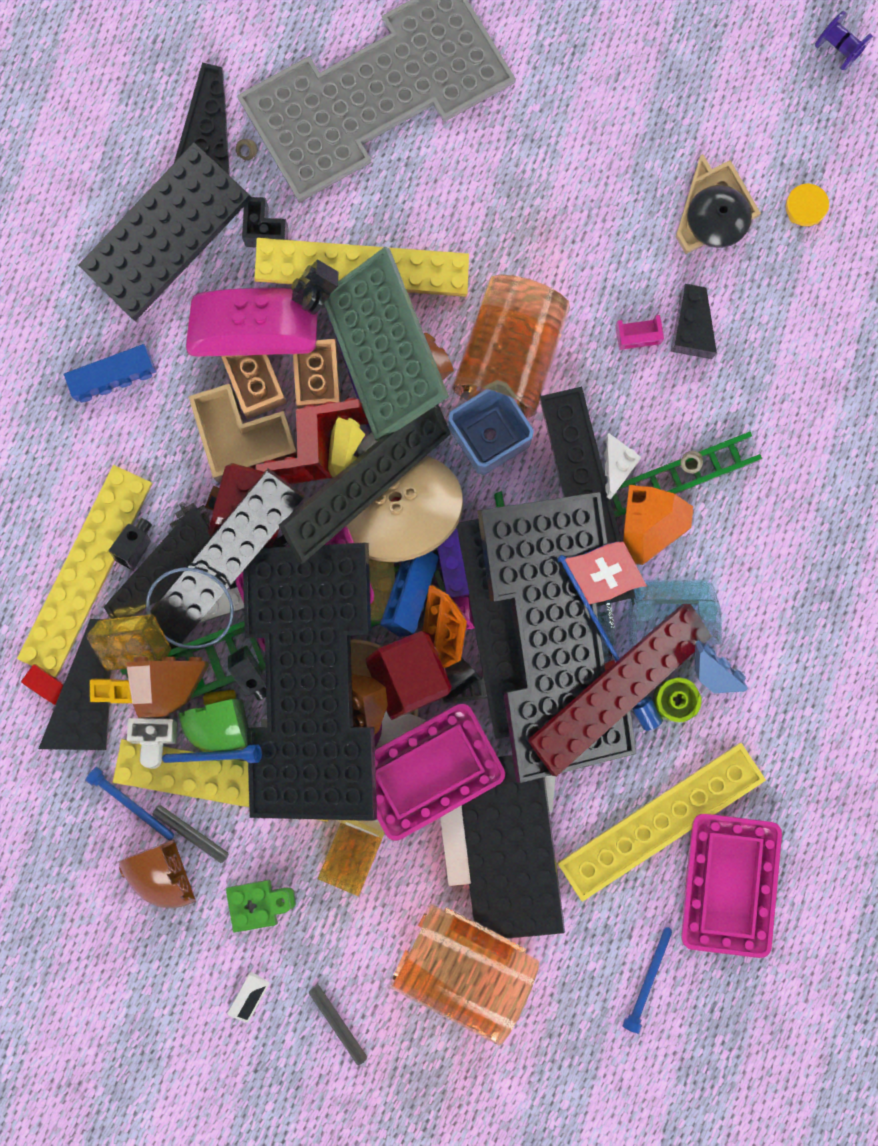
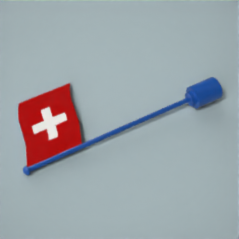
M624 542L605 544L583 555L569 558L560 555L558 562L562 563L617 662L619 657L590 604L610 600L631 589L647 587ZM649 696L644 697L632 708L645 731L653 730L663 722L662 716Z

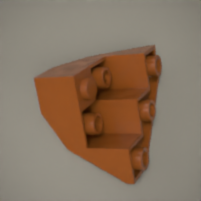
M134 657V662H126L132 704L138 718L166 717L187 704L209 667V662L202 661V657H189V661H176L175 657H162V661H148V657Z
M352 674L353 727H374L375 735L380 729L388 706L386 688L373 677Z

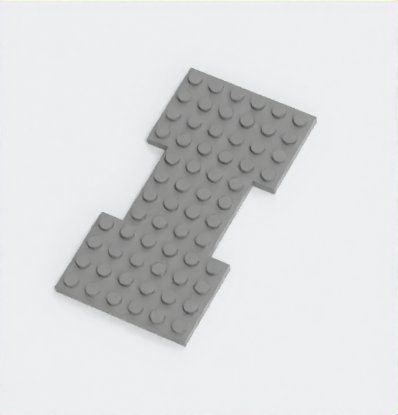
M410 0L382 15V21L389 31V35L319 73L311 57L308 56L237 95L239 102L299 203L372 163L363 146L368 141L431 106L435 107L442 121L446 122L515 83L516 78L468 0Z

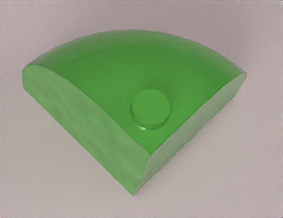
M229 699L205 705L203 708H194L184 711V713H178L181 728L186 738L194 747L202 752L243 750L248 746L247 728L249 727L243 699Z

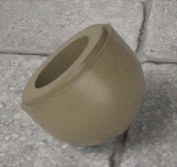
M242 139L237 142L236 153L243 160L249 161L256 156L258 148L253 140ZM244 144L250 150L249 155L246 157L241 154V148Z
M693 450L686 452L681 459L682 469L687 473L700 471L703 465L701 454ZM688 458H694V459H695V460H692V461L686 463V460H687Z

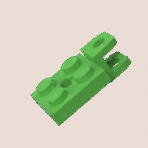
M270 879L226 888L233 933L275 926L278 924V914L286 913L296 906L294 890L289 887L272 890ZM249 900H252V903L257 905L253 912L247 908Z

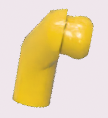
M226 690L206 693L203 696V704L205 706L235 699V691Z

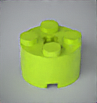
M672 678L663 681L657 686L654 691L653 702L663 719L670 722H685L697 715L701 708L702 698L693 682L684 678ZM678 695V699L681 700V703L675 705L673 697H677Z

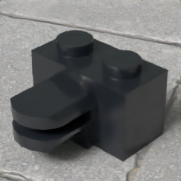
M317 259L312 265L307 266L304 274L299 279L296 278L291 286V290H293L292 300L302 305L303 310H308L310 314L315 315L320 310L322 304L330 297V294L338 287L339 272Z

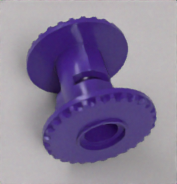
M846 11L840 12L830 22L815 43V47L819 48L827 40L847 58L840 68L843 71L861 55L873 38V35L869 33L860 41L841 25L847 14Z

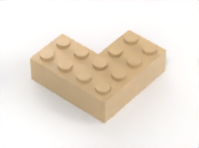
M230 384L188 396L212 476L217 482L222 480L225 466L231 463L256 469V464H262L267 460L282 461L287 457L297 458V448L284 411L244 423L234 389Z

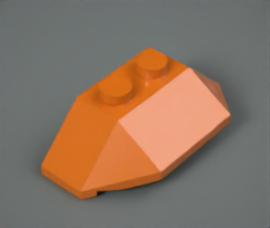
M431 585L428 589L423 632L429 634L433 645L437 649L442 666L447 668L461 661L467 621L461 609L447 593Z

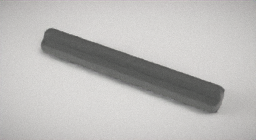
M158 805L152 813L154 817L218 862L223 863L229 853L162 805Z
M316 985L311 988L309 995L357 1065L364 1063L367 1060V1055L321 987Z

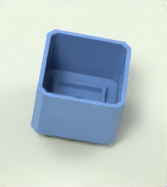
M496 383L450 411L448 418L450 432L476 473L481 475L488 474L528 449L533 438L534 430L505 384ZM488 429L494 430L496 432L495 439L487 440L484 437V432Z

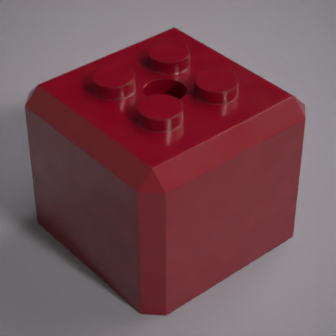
M235 463L225 466L208 529L210 536L220 527L262 476L264 471ZM280 476L282 479L288 482L286 477ZM279 529L268 540V542L263 546V548L273 547Z
M423 631L378 648L365 659L371 677L386 688L388 703L386 712L391 720L431 704L448 695L452 686L448 680L447 672L438 657L437 649L433 645L429 634Z

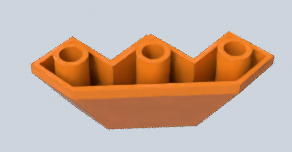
M629 485L623 542L634 563L644 565L690 530L693 506L671 492L653 487Z

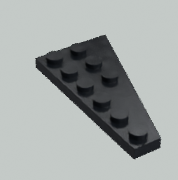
M202 62L174 163L195 143L230 176L224 71L220 66Z
M196 505L188 511L104 606L114 625L145 609L147 595L152 584L168 571L186 568L211 536L208 533L209 526ZM182 571L172 573L158 582L152 591L149 606L159 601Z
M111 619L89 620L38 749L107 750L109 702H90V680L110 679L113 630Z

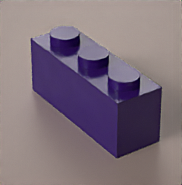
M455 529L449 538L437 547L445 593L452 599L469 596L458 532Z

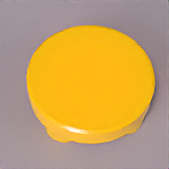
M809 183L795 187L788 195L785 203L788 218L792 223L805 227L820 223L829 210V199L825 191L819 186Z

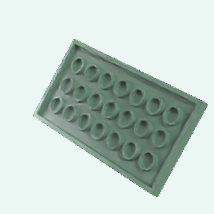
M384 247L339 280L338 287L324 302L376 441L398 431L449 397L391 250Z

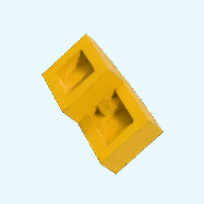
M91 679L90 702L132 703L129 680Z

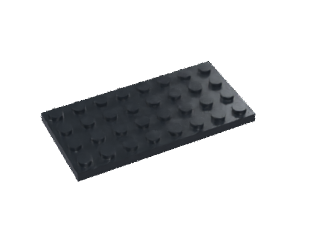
M193 143L78 266L131 319L136 321L244 208L252 197L201 148Z
M499 756L498 759L505 770L504 780L499 785L461 805L471 881L469 888L476 941L564 934L565 925L545 777L523 783L516 782L513 756Z

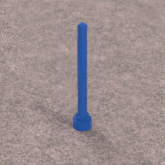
M248 745L243 750L165 754L162 757V761L164 763L243 759L248 763H259L262 753L259 745Z
M95 767L86 777L85 781L91 786H100L167 840L174 838L172 831L108 782L101 769Z
M669 927L663 930L633 1012L629 1014L628 1018L625 1017L622 1025L625 1029L639 1034L642 1024L640 1023L642 1020L640 1017L672 935V930Z

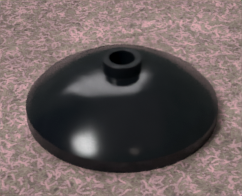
M715 185L703 189L693 198L688 209L687 219L691 232L700 242L714 248H725L738 243L746 235L751 225L752 213L748 201L739 191L729 186ZM719 209H725L726 213H721Z

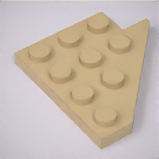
M704 154L699 157L675 236L685 254L705 245L693 235L687 219L688 209L693 198L703 189L715 185L734 188L748 201L752 213L751 220L759 217L761 214L731 160L712 169ZM719 209L721 213H726L725 209Z

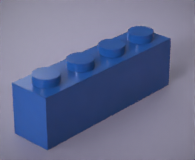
M145 344L66 372L63 375L71 397L77 402L84 403L92 400L94 395L109 394L113 388L118 386L121 388L132 385V381L137 379L147 380L157 371L149 349Z
M429 552L414 559L401 561L380 623L381 626L398 637L413 635L418 627V620L424 609L428 589L437 568L436 565L439 557L436 554Z

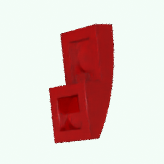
M33 664L21 680L22 684L56 705L64 685L63 682L51 676L37 664Z

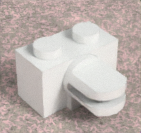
M128 718L127 741L132 744H141L140 763L144 767L155 769L161 765L163 744L176 745L178 723L173 719Z

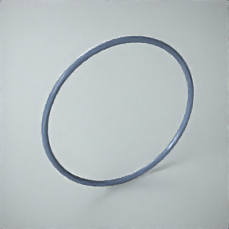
M178 568L164 573L152 584L146 599L147 616L152 627L163 639L178 647L200 649L211 646L226 635L233 621L234 607L228 590L216 577L203 570ZM192 571L204 574L220 585L229 600L230 619L226 629L218 638L207 644L189 646L174 642L160 632L152 620L149 603L153 589L164 577L175 572Z

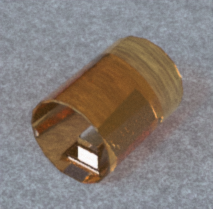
M502 274L492 276L487 282L452 385L453 391L468 401L480 393V391L476 390L477 386L485 390H493L517 400V405L525 417L535 415L570 310L569 301L551 287L531 279Z
M430 903L418 924L421 930L411 951L409 952L405 949L390 983V989L499 1046L504 1043L511 1033L527 1002L538 973L539 960L527 954V949L447 907L443 910Z

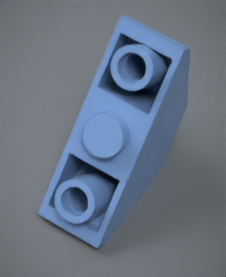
M699 640L695 643L694 670L698 680L713 693L745 692L748 689L745 683L746 677L740 670L732 669L729 661L723 656L719 658L716 655V651L709 644L704 645Z

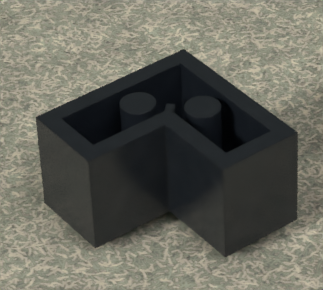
M252 197L244 206L242 239L246 247H256L257 238L288 240L289 228L286 219L268 218L269 206L265 197Z

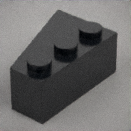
M685 284L682 288L670 352L713 359L717 354L706 287Z

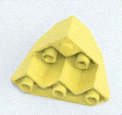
M338 417L330 434L328 471L333 478L357 459L354 453L366 435L359 428L360 424L351 418L345 420Z

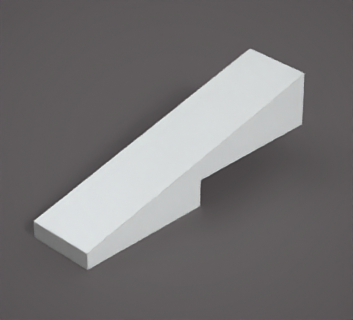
M460 806L440 817L449 886L471 884L462 808Z

